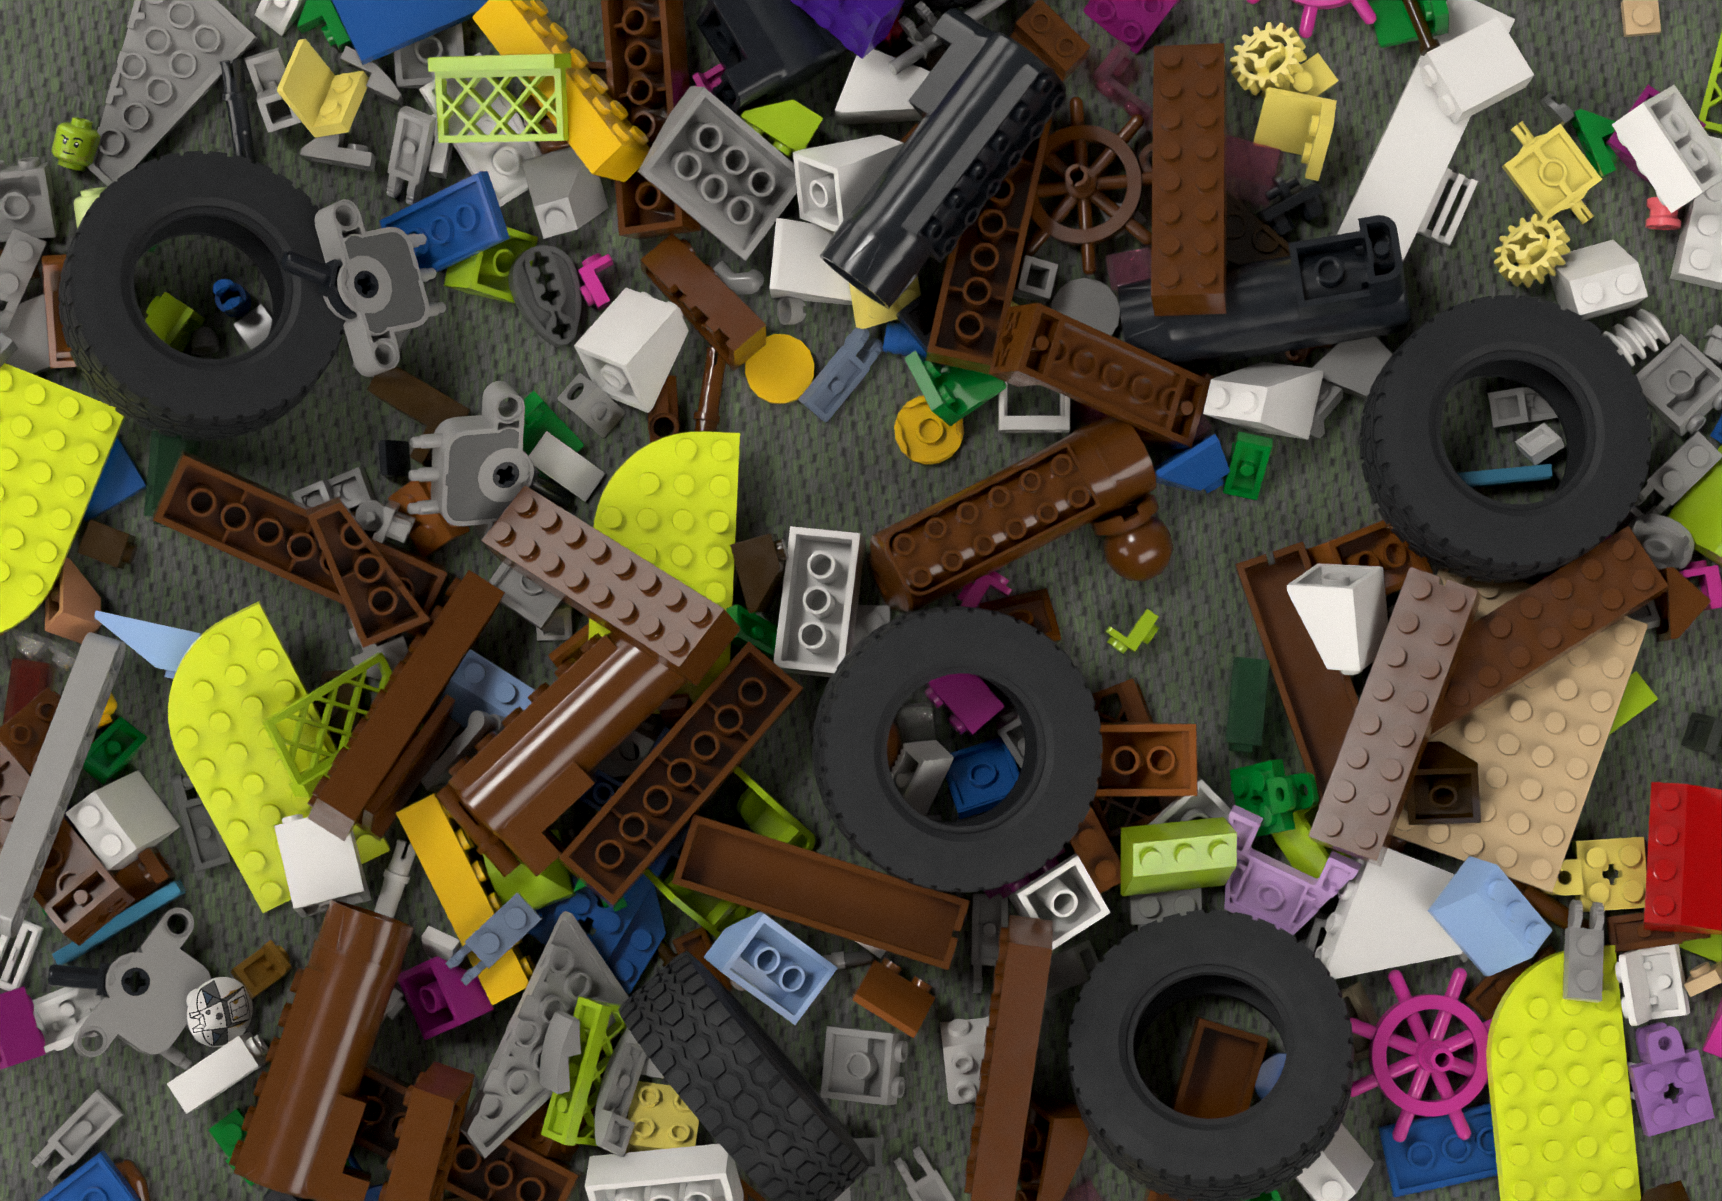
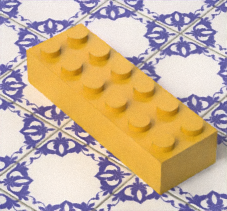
M488 0L472 18L500 55L571 53V68H566L569 134L567 142L593 175L626 182L641 167L650 150L646 144L649 141L647 136L638 127L632 126L627 120V110L618 101L610 98L606 92L608 90L606 83L599 76L589 71L586 67L588 61L579 50L572 49L566 41L568 38L567 33L557 23L551 22L546 15L548 9L540 0ZM527 76V77H528L531 81H533V79H534L536 76ZM545 76L537 86L548 99L555 92L554 76ZM532 93V94H531L532 97L536 100V102H537V103L539 104V106L542 108V107H543V104H542V103L539 101V99ZM548 111L546 115L557 128L555 116Z
M433 793L396 812L462 946L466 944L465 941L502 907V903L497 893H492L486 882L489 880L484 862L482 860L475 861L470 849L475 847L473 840L462 828L459 829L455 819L434 796L437 793ZM522 939L490 968L486 967L478 975L492 1005L526 989L536 968L531 956L527 955L524 957L518 944L523 942ZM473 951L467 954L473 967L481 961Z

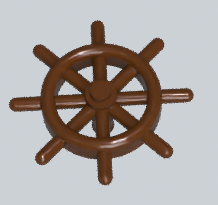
M1075 96L1069 101L1071 126L1060 129L1048 136L1040 171L1041 174L1042 169L1047 165L1065 181L1039 184L1038 180L1031 217L1039 228L1024 245L1022 254L1023 256L1032 257L1050 236L1065 244L1081 246L1083 272L1087 276L1095 274L1097 269L1095 245L1112 239L1124 229L1142 244H1152V233L1134 219L1141 203L1143 186H1152V172H1141L1133 151L1127 145L1143 126L1144 118L1142 115H1133L1116 135L1101 127L1085 125L1083 101L1080 97ZM1086 142L1106 147L1088 168ZM1072 144L1074 164L1069 166L1055 153ZM1118 156L1125 167L1126 174L1100 177ZM1127 188L1121 207L1101 192ZM1066 195L1048 216L1041 205L1039 197ZM1091 202L1106 213L1110 219L1101 225L1093 227ZM1077 204L1079 229L1061 225L1060 223Z

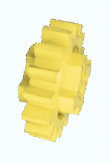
M1267 22L1265 30L1262 31L1257 26L1254 27L1253 36L1249 37L1245 34L1242 36L1245 42L1243 46H1234L1233 49L1238 56L1230 58V62L1234 66L1231 73L1243 90L1249 89L1255 96L1260 90L1265 94L1268 87H1276L1283 90V83L1286 81L1293 84L1295 82L1292 76L1293 73H1301L1304 70L1299 62L1307 60V56L1303 51L1306 46L1294 28L1287 29L1285 24L1281 22L1276 29L1271 22Z
M1533 214L1530 222H1527L1522 217L1519 222L1520 226L1515 228L1510 225L1508 227L1510 234L1499 237L1503 246L1494 249L1495 254L1498 256L1494 260V264L1499 268L1500 274L1506 281H1511L1516 287L1523 282L1529 288L1535 279L1540 284H1543L1546 274L1549 273L1551 276H1555L1556 271L1554 267L1566 263L1561 256L1570 253V248L1566 245L1570 241V237L1566 234L1557 219L1553 221L1547 214L1542 220L1537 214Z

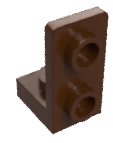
M148 847L137 855L139 857L137 860L115 874L135 899L121 912L130 908L176 876L157 847Z

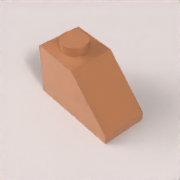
M66 557L61 572L45 599V631L82 644L87 633L98 632L102 623L94 618L95 611H101V597L71 559Z

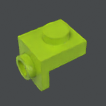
M1146 609L1127 637L1109 626L1104 634L1110 637L1106 643L1122 654L1127 650L1134 653L1142 641L1148 645L1160 628L1154 624L1159 616Z

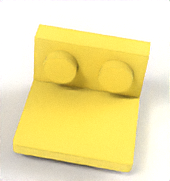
M301 39L296 44L278 85L277 92L310 133L317 138L349 132L366 92V84L369 77L364 71L335 75L306 39Z
M1268 87L1253 144L1259 147L1302 155L1301 163L1307 164L1305 178L1319 181L1334 126L1337 101Z
M638 1081L627 1117L635 1125L625 1153L696 1146L699 1119L671 1085Z

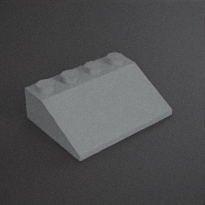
M690 86L669 114L638 170L643 177L745 261L797 193L794 163L705 87Z

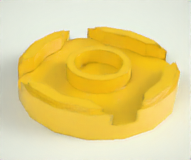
M773 334L767 336L766 345L746 361L745 375L749 387L760 399L771 404H786L798 400L813 382L815 363L810 350L801 340L786 334Z
M924 395L918 396L908 401L898 413L894 425L895 441L901 452L911 461L923 465L940 464L951 458L959 449L964 435L963 419L949 426L931 411Z

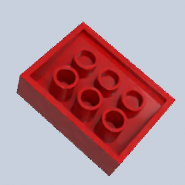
M1651 782L1644 930L1722 935V789L1691 784Z

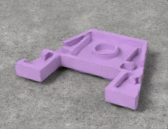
M1234 805L1230 811L1228 823L1237 832V866L1225 884L1224 909L1232 913L1238 912L1251 915L1253 920L1256 921L1258 918L1275 924L1277 930L1282 928L1294 935L1318 912L1319 908L1331 897L1333 898L1340 888L1357 875L1362 864L1332 850L1319 878L1303 873L1254 850L1251 845L1263 818Z

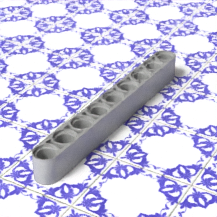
M89 632L82 642L0 854L1 935L14 938L19 933L123 663L126 651L124 641Z

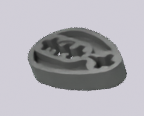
M549 245L535 246L522 252L513 261L508 276L509 288L516 306L530 327L546 342L553 346L566 345L576 336L581 313L580 284L575 265L565 252ZM534 253H536L538 258H544L545 264L541 266L542 273L544 275L549 274L551 277V281L547 282V289L549 292L554 291L556 294V298L552 299V306H550L548 301H542L541 295L545 293L544 285H537L535 282V278L540 276V272L537 267L532 268L530 265V261L534 259ZM555 320L558 321L559 325L567 327V331L562 334L563 339L558 334L553 335L551 329L556 327Z

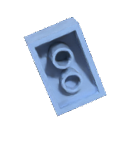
M95 611V619L154 667L166 670L164 677L174 678L178 665L185 653L202 635L201 633Z

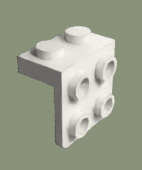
M1679 945L1631 950L1619 955V962H1616L1615 965L1616 977L1619 983H1623L1625 997L1621 1001L1622 1012L1626 1019L1629 1018L1631 1026L1643 1024L1651 1019L1690 1014L1687 990L1684 987L1685 978Z
M989 1016L986 1018L955 1019L950 1022H940L948 1101L951 1104L972 1103L976 1100V1093L979 1091L981 1059L984 1056L986 1026H988Z

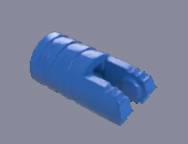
M230 279L218 280L213 285L215 303L226 315L238 318L244 316L249 311L251 297L241 285L234 283ZM233 292L238 297L229 299L227 296Z
M893 321L887 323L882 352L908 356L916 350L926 358L927 353L902 323H894Z

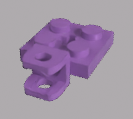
M1657 1022L1638 1028L1636 1031V1045L1639 1058L1643 1062L1628 1066V1071L1643 1134L1650 1137L1715 1118L1699 1050L1696 1048L1684 1050L1679 1031L1673 1026H1667L1665 1023ZM1670 1083L1679 1089V1093L1673 1101L1668 1097L1664 1098L1663 1092L1668 1091V1084Z

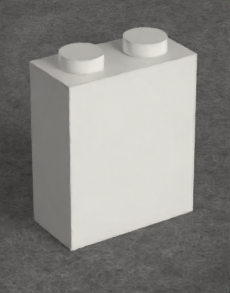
M1499 16L1427 52L1419 64L1423 81L1427 86H1432L1438 96L1440 109L1446 116L1451 117L1454 124L1526 88L1534 76V73Z

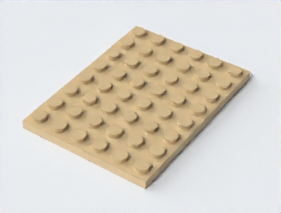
M1446 568L1444 570L1439 569L1437 576L1441 577L1444 586L1448 579L1479 590L1481 601L1472 624L1533 586L1526 582H1517V580L1514 583H1494V580L1490 583L1471 580V576L1462 578L1448 573L1449 569ZM1625 617L1429 740L1428 742L1442 741L1478 763L1481 823L1409 825L1406 798L1393 836L1463 862L1471 856L1497 864L1508 878L1552 893L1648 624Z

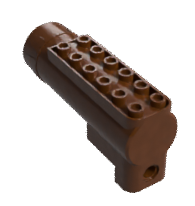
M1109 415L1075 430L1060 441L873 534L870 538L871 552L867 557L868 571L887 606H890V609L912 613L1102 516L1124 508L1155 490L1156 476L1151 459L1133 426Z
M612 632L605 634L603 637L597 633L580 648L585 653L577 661L569 658L554 672L558 679L552 685H549L547 682L541 684L527 697L531 704L525 710L520 706L514 709L501 722L505 728L498 735L495 731H492L475 746V749L479 752L472 759L468 755L463 757L448 771L452 776L448 783L454 788L465 805L495 836L510 848L536 877L566 849L565 845L551 832L548 826L599 780L592 769L670 696L689 683L683 677Z
M330 900L318 937L314 939L310 960L305 969L298 968L295 973L290 991L296 993L293 1004L286 1002L277 1026L284 1029L281 1038L274 1036L265 1060L272 1062L269 1072H261L253 1095L260 1098L257 1107L250 1105L241 1128V1130L247 1131L245 1141L238 1139L229 1165L235 1166L233 1174L242 1176L266 1188L295 1197L315 1201H364L372 1173L345 1165L368 1096L357 1093L392 991L400 972H402L403 968H401L414 931L413 926L366 908L338 900Z

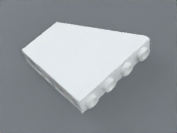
M1389 848L1381 867L1351 856L1352 860L1362 865L1357 875L1339 889L1338 905L1335 912L1331 913L1326 922L1325 930L1327 934L1322 946H1319L1316 950L1314 957L1321 960L1330 972V977L1337 979L1462 954L1463 951L1428 912L1429 908L1455 874Z

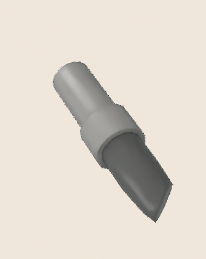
M841 951L832 952L830 955H822L838 967L837 970L874 961L873 956L867 951L847 953Z

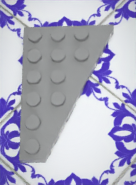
M217 0L134 1L122 51H120L116 72L112 77L106 98V106L101 124L97 129V132L100 134V142L93 163L87 166L107 186L114 181L117 182L120 176L131 169H137L222 77L219 61L230 60L231 67L233 65L232 60L239 59L256 41L257 37Z
M564 911L558 918L460 1128L476 1152L484 1158L552 1095L551 1090L540 1085V1061L545 1035L554 1013L561 1010L573 1016L578 996L621 1005L629 998L572 913ZM612 1012L610 1014L607 1029L613 1023L616 1022Z

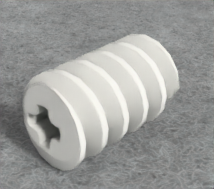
M1644 309L1636 312V319L1631 316L1624 319V326L1621 324L1613 326L1612 334L1607 331L1601 334L1604 338L1608 336L1619 348L1617 350L1619 355L1624 354L1631 367L1635 365L1632 356L1634 353L1641 359L1647 357L1644 349L1645 346H1648L1654 352L1659 350L1656 339L1659 338L1666 345L1670 343L1668 333L1660 320L1653 313Z

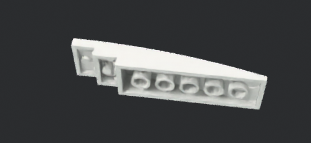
M1446 0L1449 11V33L1434 36L1433 38L1438 39L1440 45L1497 16H1499L1509 33L1515 19L1475 0ZM1420 55L1337 232V235L1360 231L1358 218L1375 215L1387 216L1397 226L1402 261L1409 250L1470 119L1468 117L1454 124L1451 117L1446 116L1442 112L1438 104L1437 94L1432 86L1429 87L1425 84L1421 77L1419 64L1424 58L1422 55Z

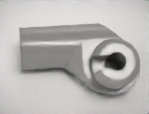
M723 260L713 268L720 280L737 295L753 294L764 283L763 274L756 269H752L749 272L734 273Z

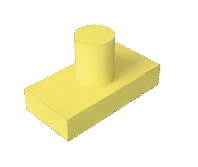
M1317 53L1301 64L1304 69L1303 72L1293 73L1292 76L1295 80L1293 84L1287 81L1283 83V90L1318 97L1335 85L1338 79L1320 54ZM1261 92L1260 95L1264 100L1265 94Z

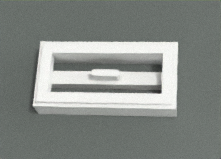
M1447 168L1417 233L1447 247L1450 246L1478 181L1470 180L1465 175L1454 173L1451 169ZM1448 179L1455 182L1435 227L1431 231L1427 229V226ZM1462 184L1467 188L1444 237L1440 235L1441 229Z
M27 920L23 921L1 976L0 988L11 991L22 986L44 930L43 926L33 924ZM30 930L32 935L12 984L8 983L26 934ZM5 935L0 937V962L10 937Z

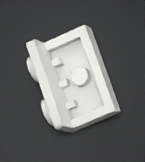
M64 987L32 1000L34 1004L33 1015L37 1027L44 1035V1049L46 1053L52 1050H63L74 1042L77 1031L102 998V996H95L96 990ZM88 1031L83 1035L82 1038L86 1036L95 1037L98 1036V1034L93 1031Z

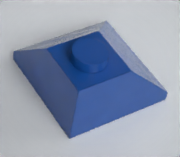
M1216 434L1198 439L1193 442L1192 448H1184L1154 467L1156 483L1193 492L1204 489L1206 493H1209L1225 483L1222 477L1230 473V469L1220 441Z

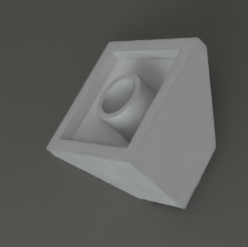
M572 147L522 160L543 239L577 230L609 208L600 176L593 175Z

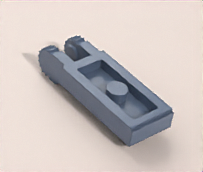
M855 328L846 337L844 346H841L798 399L825 423L829 421L869 372V367L882 351L883 344L878 338L874 337L868 340L870 332L867 329Z
M516 893L465 941L466 944L445 964L452 969L457 967L471 951L478 956L481 961L473 968H470L461 979L466 986L486 967L490 968L536 926L542 920V917L519 893Z

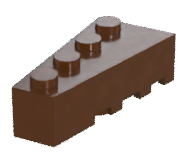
M671 233L640 259L641 271L670 302L676 304L681 309L685 319L713 347L730 368L735 371L766 345V324L734 291L729 289L720 280L710 265L704 264L695 256L696 252L684 238L679 240Z
M339 496L305 510L363 648L430 621L425 610Z

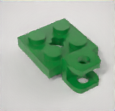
M1282 759L1229 770L1231 790L1234 794L1236 806L1263 818L1255 837L1296 829L1292 811L1312 808L1319 802L1315 776L1309 772L1286 776ZM1304 785H1306L1308 789L1307 796L1304 793Z

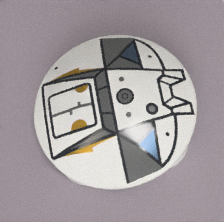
M216 977L210 979L198 989L190 991L186 999L189 1030L195 1040L206 1046L223 1047L239 1035H242L251 1021L253 1011L252 1000L244 985L233 978Z

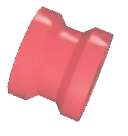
M1658 197L1647 199L1646 206L1650 209V216L1646 219V228L1655 230H1677L1681 228L1682 221L1678 218L1679 209L1670 213L1668 208L1659 201Z

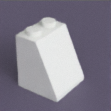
M874 49L863 59L857 55L835 108V122L844 125L922 121L923 118L909 103V99L930 71L910 65L897 75H894L890 71L888 63L894 60L895 57Z
M876 135L793 152L800 219L836 232L843 220L860 203L904 143L883 135Z
M776 218L769 288L771 298L795 297L803 301L852 305L849 282L831 269L819 256L834 235V231L813 223Z
M1614 240L1570 251V253L1562 255L1561 257L1566 263L1554 267L1556 271L1555 276L1549 274L1558 305H1561L1562 310L1568 308L1582 316L1581 320L1583 321L1631 308L1648 297L1638 262Z
M626 287L577 341L574 347L594 384L610 398L649 413L655 405L689 330L683 320V313L676 304L669 301L663 302L653 298L646 292L640 293Z
M1263 361L1213 378L1210 381L1203 414L1254 432L1308 440L1324 371Z
M1318 563L1287 585V592L1327 669L1341 670L1342 674L1354 675L1361 673L1365 667L1374 662L1388 626L1383 567Z
M139 770L95 790L66 812V815L107 870L125 868L139 858L137 856L148 847L156 846L181 827Z
M303 814L285 817L282 819L283 824L274 826L293 908L302 918L327 912L331 899L353 905L371 900L353 829L346 840L343 841L309 820L308 817L303 818Z
M1076 853L1008 896L1019 916L1053 921L1052 950L1110 913Z
M1342 1123L1338 1131L1334 1133L1335 1137L1326 1150L1320 1152L1321 1156L1308 1169H1302L1303 1173L1295 1178L1313 1201H1348L1358 1192L1374 1164L1373 1160Z

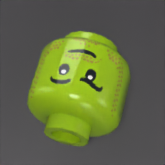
M72 117L71 123L63 122L58 125L52 146L53 156L59 159L58 165L73 170L85 171L86 166L93 163L100 142V134L96 129L92 128V121Z

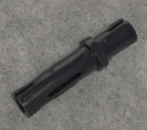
M243 59L232 60L235 77H232L230 60L219 61L224 83V93L222 95L223 101H226L233 153L243 157L242 149H245L246 158L251 159L250 163L256 164L257 160L247 98L250 96L249 90H246Z

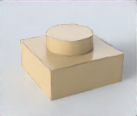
M1623 0L1621 2L1624 37L1661 33L1658 0Z
M1720 961L1710 966L1709 962H1704L1689 971L1691 976L1684 983V987L1689 996L1692 997L1722 983V962Z

